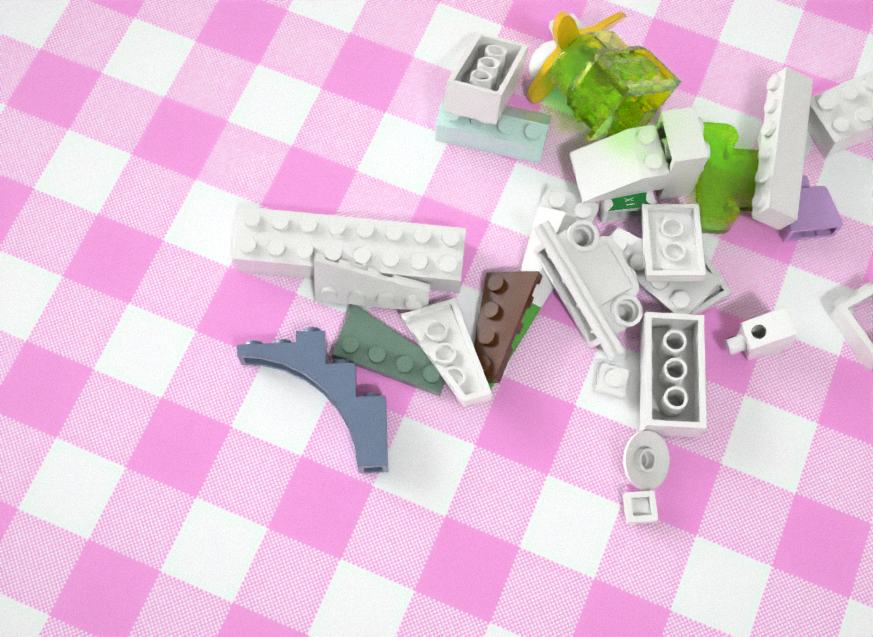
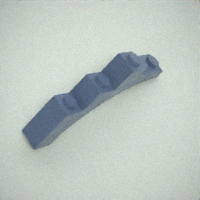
M309 327L303 329V331H296L295 343H292L290 340L280 339L268 344L252 340L245 342V344L237 345V357L241 365L265 366L285 371L309 383L332 403L350 431L356 450L359 473L389 472L386 396H380V393L367 392L357 397L356 364L344 359L334 360L333 363L328 364L325 330L320 331L319 328Z

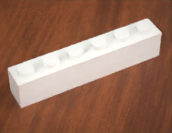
M787 66L777 74L772 75L767 83L768 94L764 106L765 117L761 129V147L758 152V171L755 175V195L752 199V219L778 230L798 219L813 84L812 78Z

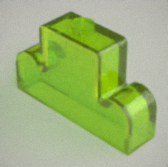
M703 122L704 131L702 134L704 141L709 143L710 158L707 159L704 171L701 172L696 184V204H699L702 233L725 234L733 227L740 211L753 210L752 199L755 195V175L758 171L759 150L735 148L739 135L732 125Z

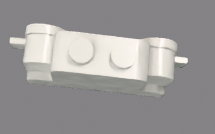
M549 220L535 226L533 230L541 244L534 248L533 252L588 346L592 348L601 344L609 359L617 356L625 349L616 334L638 324L643 316L642 305L634 297L639 291L637 274L625 261L621 247L609 236L599 237L597 228L586 220L576 221L559 234H556Z

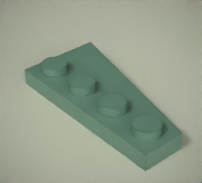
M352 305L333 349L332 358L349 360L350 363H355L359 368L440 396L445 381L422 348L358 306Z

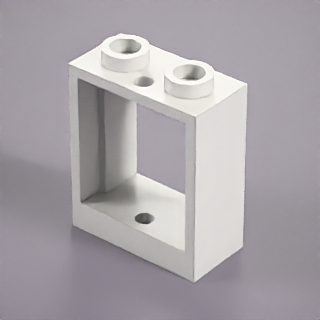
M872 282L859 288L856 291L858 294L850 298L849 295L840 298L834 303L836 308L828 315L868 372L873 370V343L849 310L873 297Z

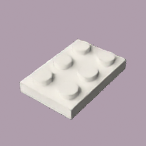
M642 204L641 221L646 282L705 281L706 271L699 204Z

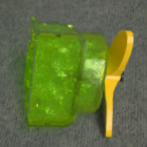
M566 11L559 12L554 19L552 29L553 39L557 45L556 49L545 60L527 92V98L532 104L543 100L556 87L567 99L566 104L573 110V119L576 122H584L591 129L585 137L588 141L607 138L627 129L646 126L682 82L650 50L643 46H629L614 31H608L627 17L623 11L615 13L601 22L584 29H578L575 19Z

